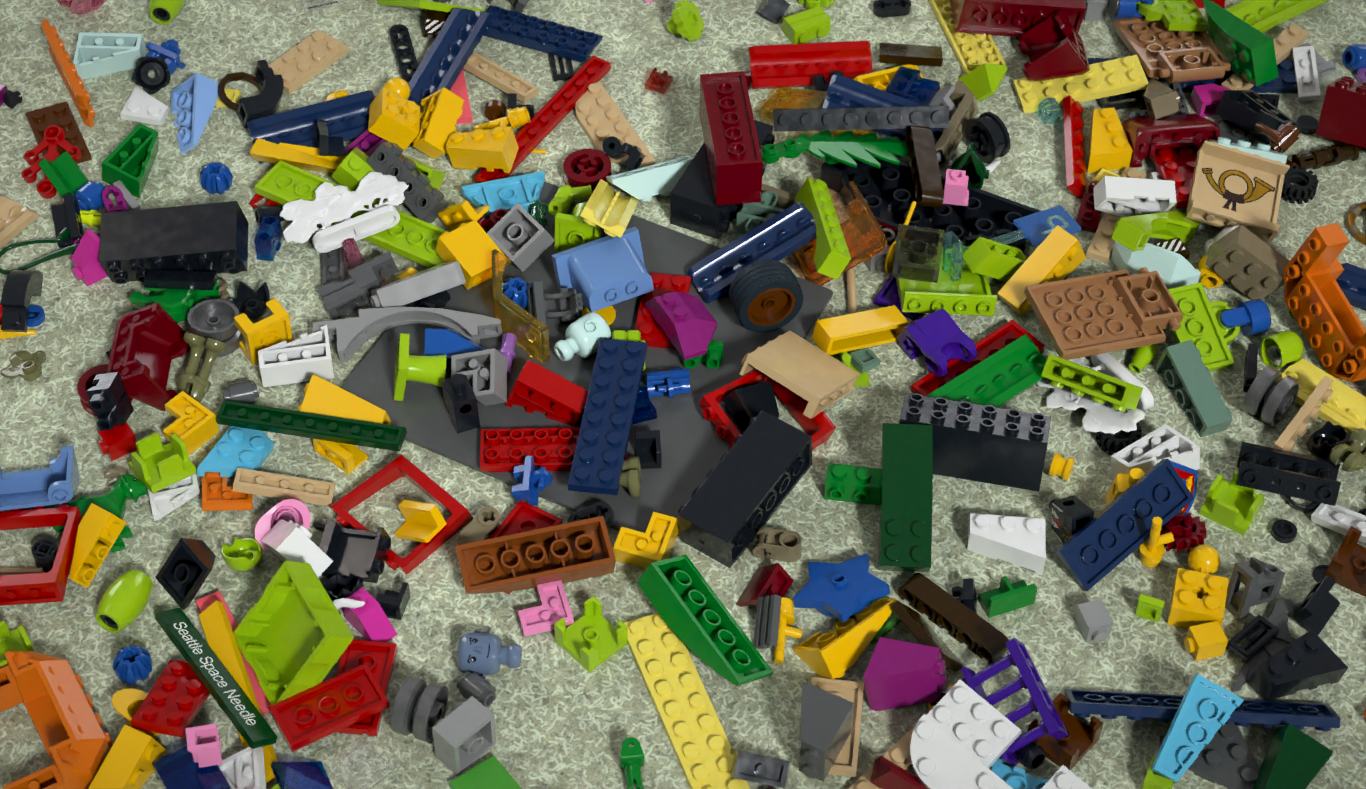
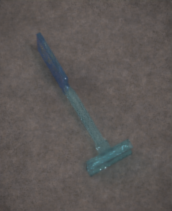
M1061 205L1015 219L1013 224L1019 230L989 240L1008 244L1027 238L1033 246H1037L1046 239L1057 225L1070 234L1080 232L1082 227ZM953 231L944 233L942 270H951V280L954 282L961 279L962 260H964L963 253L970 246H963L960 239Z

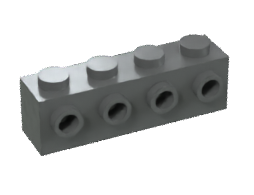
M382 142L366 162L376 172L396 176L398 182H405L409 185L403 192L405 197L403 202L420 220L427 223L434 222L439 216L437 213L449 205L443 199L445 197L439 189L431 186V180L425 174L419 173L416 169L417 165L402 154L403 150L396 143Z

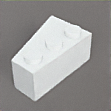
M1164 424L1111 456L1112 478L1114 479L1116 474L1119 473L1129 474L1133 468L1142 469L1146 474L1162 459H1168L1198 470L1200 469V446L1167 424Z
M280 519L260 540L283 562L286 560L309 563L317 577L333 562L310 540L313 535L304 526H300L292 520L287 522Z

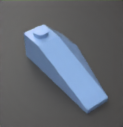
M195 73L171 91L170 109L172 114H177V119L173 122L175 127H180L177 133L180 153L182 154L197 146L218 98V82L199 73Z

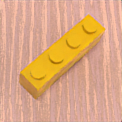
M895 305L817 320L812 339L821 350L829 355L896 342L898 341L897 335L903 331L904 327L908 326L909 322Z

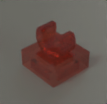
M654 68L645 83V89L665 94L673 82V76L668 75L667 71L663 73L657 72V68Z

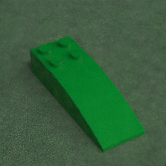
M1203 0L1205 17L1209 24L1208 35L1229 60L1230 69L1256 87L1277 78L1278 70L1273 39L1211 0Z
M686 554L652 562L636 583L666 624L697 657L735 686L773 674L772 669Z

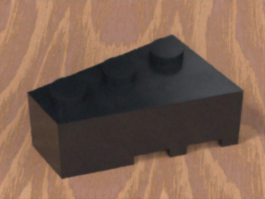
M1253 90L1224 91L1214 112L1260 138L1266 144L1270 143L1268 137L1256 132L1254 128L1256 123L1260 122L1276 130L1287 122L1292 123L1294 126L1297 123Z
M1311 629L1259 664L1248 682L1265 700H1271L1295 694L1299 690L1307 688L1312 690L1320 685L1338 683L1349 667Z

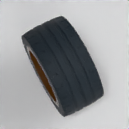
M765 260L749 265L736 275L729 288L730 302L737 318L745 328L754 332H770L783 327L796 317L803 305V293L795 275L787 265L775 260Z

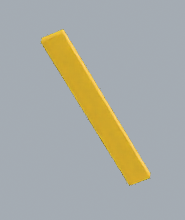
M216 600L199 614L208 645L261 714L224 604ZM239 733L243 748L250 747ZM272 744L263 746L266 784L282 773Z

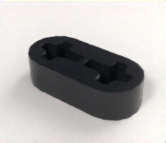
M877 0L873 4V14L880 18L905 16L911 12L910 0Z
M603 501L596 502L571 514L567 523L578 519L584 520L596 516L599 517V510L603 509L606 512L604 520L607 526L614 519V511L608 503Z

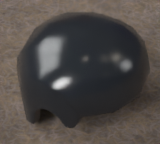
M352 572L349 574V578H344L337 573L324 582L323 587L333 602L336 599L348 598L361 589L363 581L360 576H356Z

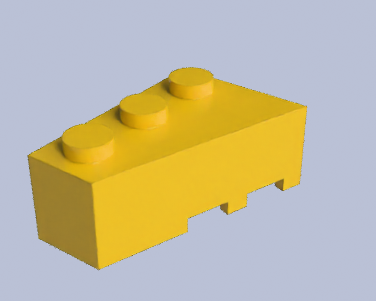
M445 87L421 100V105L424 109L423 113L420 112L421 126L419 127V134L414 139L413 147L433 159L447 153L445 146L449 136L456 132V122L463 113L462 106L464 100Z
M1115 108L1094 109L1090 126L1087 173L1099 172L1102 168L1108 171L1129 168L1132 148Z
M496 127L487 130L477 129L464 133L456 132L450 134L445 146L453 168L476 170L477 167H484L490 172H493L495 168L503 169L504 173H510L519 149L512 127Z
M124 725L88 789H141L169 751L153 737Z

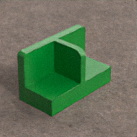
M1004 576L1001 577L999 588L980 593L977 599L987 617L990 618L1034 604L1037 586L1035 583L1027 585L1024 580L1011 584L1008 578Z

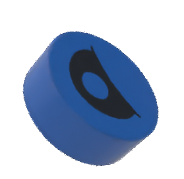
M30 305L27 326L36 327L44 322L45 313L42 307Z

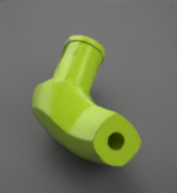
M568 184L561 186L549 204V213L554 216L557 213L567 214L573 201L589 199L591 197V185L572 188Z

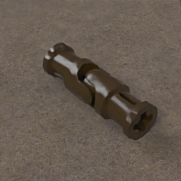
M1352 144L1340 147L1334 145L1320 150L1309 151L1308 154H1294L1291 161L1297 163L1299 169L1305 167L1315 170L1321 166L1328 167L1341 164L1345 160H1358L1359 148Z

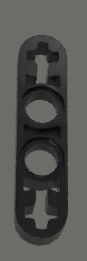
M397 24L390 28V39L400 76L409 83L418 68V63L408 28L405 25ZM398 33H401L402 38H398ZM407 46L405 49H399L398 47ZM405 59L411 60L410 62H402Z

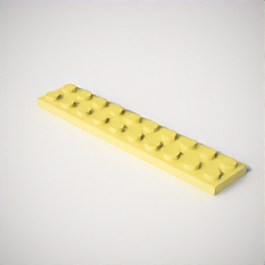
M658 613L625 622L624 624L628 627L629 648L690 789H750L746 780L730 777L735 755L730 754L732 747L686 645Z

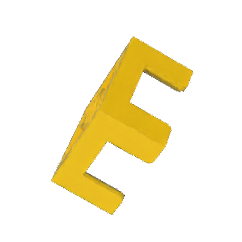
M276 298L266 302V306L273 315L253 324L245 313L234 317L235 326L245 339V344L242 341L238 342L239 348L252 365L259 362V350L285 340L287 343L293 341L289 314Z

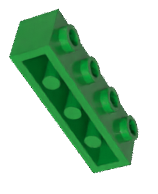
M828 463L824 499L880 505L881 469Z

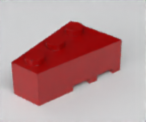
M527 360L505 406L512 408L513 404L526 408L525 412L533 414L535 410L547 414L546 418L575 426L585 408L588 391L564 379L561 375L543 368L540 364Z

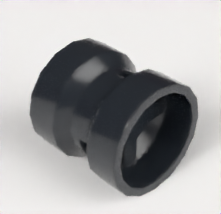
M41 539L34 543L31 551L35 559L36 568H43L44 572H49L53 568L58 548L53 540Z

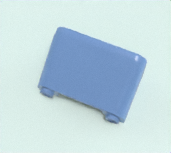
M74 446L61 447L59 457L50 458L51 468L2 473L0 466V511L69 502L74 496L80 480Z

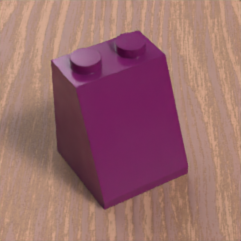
M880 637L863 676L870 709L881 711L938 702L942 692H945L948 687V676H945L944 671L945 660L942 659L940 648Z

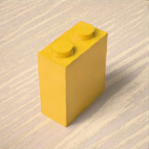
M476 220L463 223L457 229L441 234L435 249L444 262L459 261L466 283L463 285L467 290L502 273L508 259Z

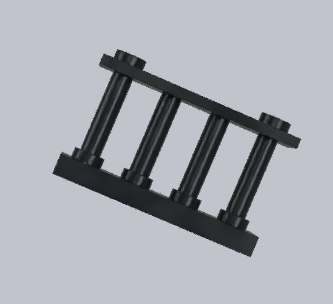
M1242 442L1237 461L1239 471L1236 485L1332 506L1336 505L1341 485L1340 481H1336L1340 464L1334 465L1331 460Z

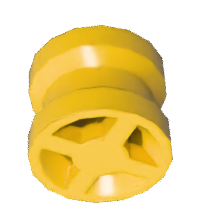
M1055 453L1050 466L1049 476L1054 477L1057 475L1062 480L1068 481L1075 458H1064L1061 454Z

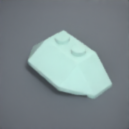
M688 155L607 176L606 178L608 182L641 202L649 201L655 195H670L694 157Z
M1117 241L1114 243L1111 260L1117 270L1127 269L1130 275L1139 274V270L1143 267H1146L1149 272L1157 271L1167 289L1199 283L1201 272L1195 269L1181 254L1150 243L1146 244L1144 250L1135 252Z

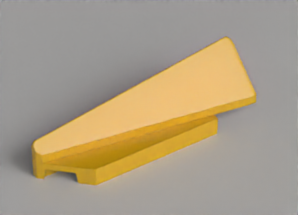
M257 138L250 150V155L255 161L277 164L281 160L303 170L331 174L335 172L347 157L346 155L319 156L318 148L286 143L276 144Z

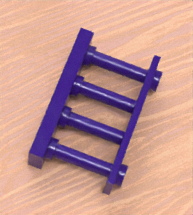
M1013 638L1006 642L1009 650L1006 657L977 674L967 667L961 668V671L965 677L962 681L992 706L1022 688L1028 689L1031 695L1029 702L1006 714L1005 717L1014 723L1036 711L1039 712L1042 721H1040L1039 726L1019 736L999 757L1000 760L1015 766L1018 764V761L1013 752L1045 734L1060 740L1068 736V733L1025 644ZM1012 665L1017 666L1020 672L1018 679L986 696L981 683Z

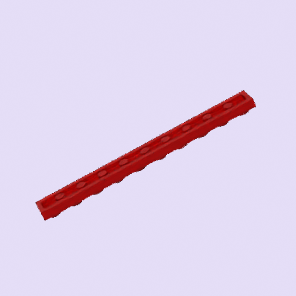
M593 55L530 120V123H527L515 135L519 149L510 173H504L503 169L494 168V171L490 172L483 168L474 178L475 184L507 178L575 107L576 102L588 90V86L599 82L611 70V63Z

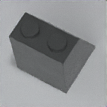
M806 682L802 686L799 771L809 778L824 781L851 733L854 703Z

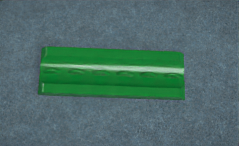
M1025 334L936 389L927 397H943L952 401H967L971 404L992 405L999 408L1045 379L1041 374L1047 359L1040 353L1028 335Z

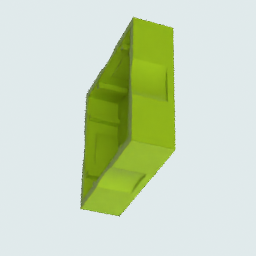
M286 560L266 586L259 601L248 611L233 632L241 653L255 671L258 682L271 706L320 684L354 639V636L309 563Z

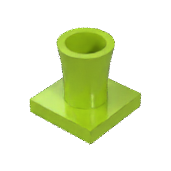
M587 202L577 204L573 209L572 215L556 214L554 254L601 238V227L589 225L580 216Z
M400 333L395 361L393 400L403 401L406 381L426 383L443 388L446 374V355H409L410 334Z

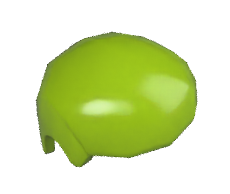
M235 538L231 546L223 544L221 554L230 569L245 572L254 568L261 561L263 550L255 539Z

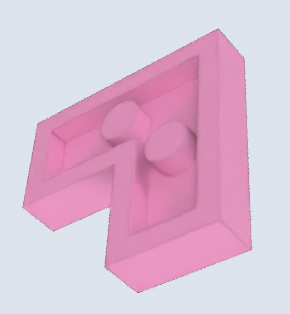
M561 580L536 585L541 606L518 610V618L524 637L554 630V624L562 618L566 620V627L574 623Z

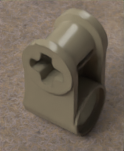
M492 507L483 508L462 529L457 543L462 545L490 539L500 526L499 512Z
M761 527L757 530L756 536L758 541L752 551L755 557L784 562H795L800 559L802 555V540L798 532L770 527Z

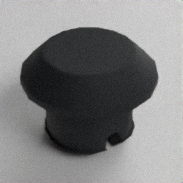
M6 90L3 95L6 106L13 109L16 104H21L22 96L19 97L21 93Z

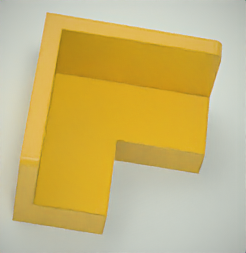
M184 391L164 404L166 411L177 420L163 430V435L171 441L170 435L175 433L185 443L188 456L219 432L215 419L216 415Z
M653 511L645 533L621 526L613 547L615 560L647 569L652 562L669 559L679 533L677 518Z

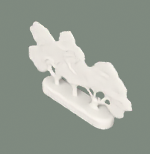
M374 171L361 179L356 191L352 192L346 186H334L332 183L324 182L315 191L316 199L314 201L299 199L288 202L283 206L280 217H283L285 220H292V223L283 231L286 242L294 241L295 243L303 244L308 241L313 233L317 232L312 239L313 245L318 252L326 253L392 228L400 221V214L394 206L403 203L405 199L403 192L409 185L405 182H398L396 176L384 175ZM380 198L379 205L376 204L374 205L375 208H372L374 199ZM387 198L388 201L383 203V200ZM364 205H369V209L364 208ZM356 211H369L351 219V215ZM333 222H341V223H338V224H336V225L331 226V223H333ZM317 224H321L323 228H318Z
M1109 353L1092 355L1091 362L1093 367H1085L1142 387L1143 391L1135 411L1128 409L1126 413L1116 411L1112 408L1113 403L1105 401L1104 404L1091 400L1092 395L1085 393L1084 396H1080L1070 392L1071 387L1064 385L1063 389L1053 386L1048 378L1037 383L1040 387L1054 388V392L1046 398L1047 408L1063 407L1066 410H1076L1080 407L1085 408L1086 414L1083 416L1082 423L1084 430L1090 432L1101 431L1115 434L1121 430L1125 432L1137 430L1136 423L1144 419L1145 413L1143 411L1154 406V398L1150 390ZM1085 357L1069 360L1085 366Z

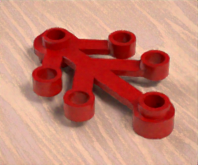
M56 125L47 127L44 130V140L25 153V160L29 165H32L22 172V177L27 183H33L37 179V173L41 170L38 163L44 158L53 162L60 156L57 153L58 146L68 152L74 161L81 158L82 153L80 149L65 140L66 134L61 127ZM48 148V152L39 158L38 155ZM46 174L44 180L40 181L37 185V191L42 198L49 199L56 195L57 189Z

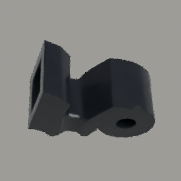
M614 136L606 138L602 144L606 155L615 160L628 155L625 165L629 171L638 169L646 156L639 147L623 143Z

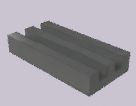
M773 594L764 598L758 597L753 643L756 649L777 647L781 596Z

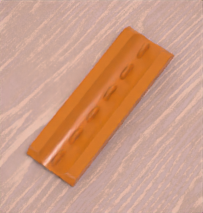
M45 19L41 23V27L49 45L50 56L84 124L90 127L95 126L92 118L96 117L92 105H88L91 101L87 89L83 90V81L78 76L68 51H64L65 46L62 39L59 38L56 27H51L48 19Z

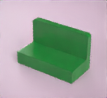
M64 152L53 162L44 158L38 163L62 198L70 194L74 196L75 192L89 181L68 152Z

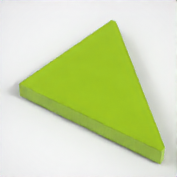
M378 0L377 2L378 5L451 13L455 7L485 12L484 9L426 0Z

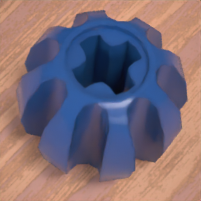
M211 162L201 170L199 181L202 188L209 194L219 193L221 195L232 186L233 175L230 169L223 163Z
M519 277L508 278L503 281L498 288V299L503 308L513 312L515 310L521 311L527 307V281Z
M130 645L127 648H121L117 652V656L113 660V670L117 678L122 682L128 681L129 684H136V681H144L152 671L153 660L150 657V653L144 647Z

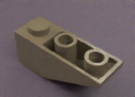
M1154 78L1150 79L1143 95L1148 115L1156 120L1180 111L1178 93Z

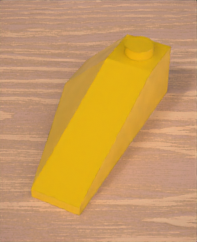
M880 598L869 604L861 612L855 614V618H849L845 622L839 620L834 623L835 629L823 635L820 631L811 635L794 647V652L820 677L829 679L841 678L844 676L845 671L853 666L893 612L891 606L897 599Z

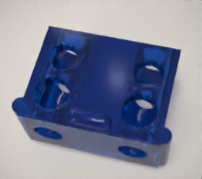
M263 215L254 239L257 260L274 261L277 251L280 250V241L283 236L280 217Z

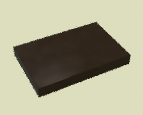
M880 43V63L942 66L943 56L942 47Z
M898 600L891 606V609L922 645L940 648L946 667L953 671H958L964 666L917 611Z

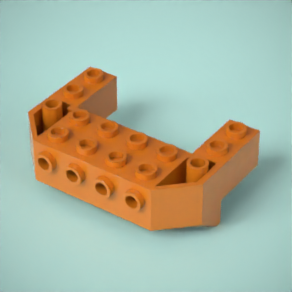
M1335 223L1315 227L1285 266L1284 301L1327 373L1335 378L1355 382L1366 379V329L1336 282V279L1344 271L1337 256L1349 243V240L1339 224Z
M33 651L5 652L4 655L8 666L0 668V712L24 703L53 765L3 786V789H88L113 743L108 732L103 733L101 729L103 723L98 712L93 713L91 709L94 706L89 694H84L82 691L84 685L79 674L74 675L66 659Z

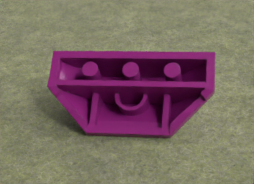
M675 291L654 297L645 302L646 308L684 360L706 354L708 345L717 328V322L697 296Z

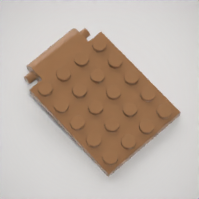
M1146 17L1113 21V29L1132 55L1138 56L1141 66L1149 78H1165L1171 84L1223 78L1225 71H1230L1229 60L1223 55L1207 32L1172 31L1166 28L1162 20L1146 21Z
M1146 267L1141 268L1139 274L1130 275L1128 270L1124 269L1026 286L1024 291L1058 356L1066 360L1164 343L1166 335L1163 329L1172 328L1173 331L1178 330L1183 319V314L1158 272H1149Z

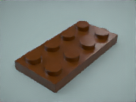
M67 101L25 113L37 144L44 140V130L51 125H56L64 130L66 134L65 140L80 149L82 156L79 160L75 161L77 164L92 160L89 149ZM58 146L57 153L61 155L64 152H66L64 149ZM48 148L41 153L42 156L48 152Z

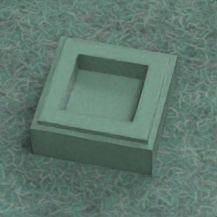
M868 347L849 353L851 355V364L861 374L880 365L881 360Z

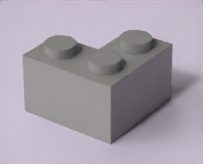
M495 348L451 356V378L455 374L466 375L470 385L473 386L474 394L479 402L485 406L507 402V357Z

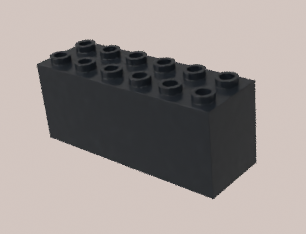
M754 120L760 149L766 144H774L773 126ZM704 142L670 193V224L719 240L723 233L726 234L728 232L730 221L737 218L739 207L743 203L716 205ZM763 162L762 177L764 175L767 164L765 162Z
M237 201L102 213L99 263L111 281L117 284H125L131 281L143 282L149 269L215 271L217 274H237L241 271H247L249 223Z
M905 393L899 424L932 425L933 474L1039 492L1048 445L1051 416H1045L1041 413L1020 412L1017 409L996 408L992 405L971 404L967 401H952L943 397H927L918 393Z
M763 410L757 417H753L746 431L737 436L734 446L730 451H726L722 455L715 469L712 468L708 472L704 483L695 488L688 503L683 504L679 508L677 517L680 540L731 568L756 537L757 530L767 523L813 464L812 436Z

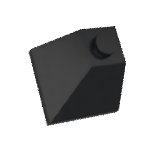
M180 538L155 578L181 609L184 610L189 606L211 572L216 555L202 540Z

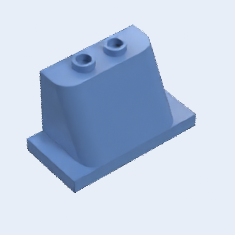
M636 227L626 229L621 238L609 235L552 255L558 291L562 288L576 289L577 293H582L583 305L590 312L654 291L652 277L645 268L639 230Z

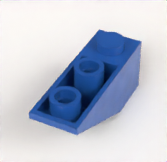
M425 329L424 356L446 355V358H451L452 355L487 350L453 329Z

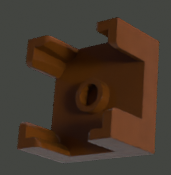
M1351 526L1338 552L1335 553L1324 577L1330 575L1337 584L1366 597V548L1357 544L1362 532Z
M1059 693L1052 702L1067 730L1068 736L1058 740L1051 735L1045 734L1034 740V742L1044 748L1046 758L1059 767L1064 765L1071 770L1100 739L1103 722L1093 716L1089 726L1068 713L1069 699ZM1037 719L1028 726L1027 732L1039 726Z

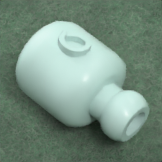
M593 312L587 313L567 327L566 340L556 342L554 351L562 361L571 360L575 353L582 358H588L598 351L600 338L611 339V330L602 316Z

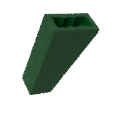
M1290 723L1274 730L1253 789H1306L1332 756L1333 751Z

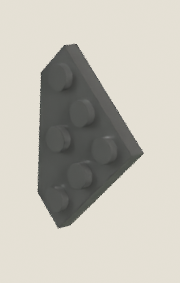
M1226 722L1215 733L1214 738L1201 750L1196 760L1188 768L1195 772V775L1214 784L1216 782L1229 789H1253L1259 773V769L1239 727L1234 722ZM1166 735L1160 736L1159 741L1161 745Z

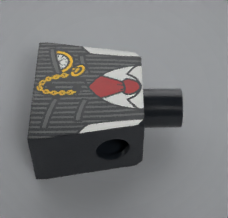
M1076 496L1062 499L1055 498L1049 503V509L1052 511V529L1062 545L1094 518V511Z

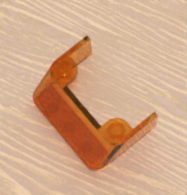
M853 180L848 183L856 199L852 200L846 207V212L850 219L840 224L851 256V260L842 274L884 250L888 243L885 233ZM816 239L790 255L807 281L823 286L833 280V278L817 272L813 260L816 249Z

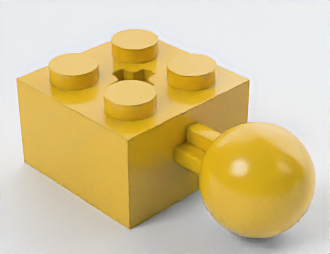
M395 77L385 83L382 90L371 102L368 131L390 143H396L406 150L419 134L420 106L408 100L411 92L409 84L404 79Z
M1199 545L1193 548L1188 556L1190 570L1177 569L1167 624L1189 629L1190 626L1218 621L1221 626L1229 578L1213 575L1218 571L1221 563L1220 555L1213 547Z

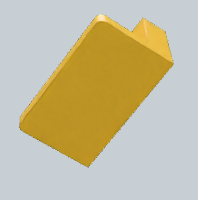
M466 200L445 207L437 214L446 227L453 231L463 223L479 220L490 207L484 205L473 209Z
M312 438L314 450L347 474H350L368 459V455L355 445Z
M403 500L398 507L406 522L394 534L401 539L428 543L447 523L436 504Z

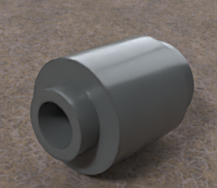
M250 380L229 384L227 388H223L224 397L227 401L252 404L256 403L255 398L259 397L256 383L251 384Z
M467 671L457 682L460 694L466 699L473 696L485 707L490 706L494 702L496 688L479 674Z

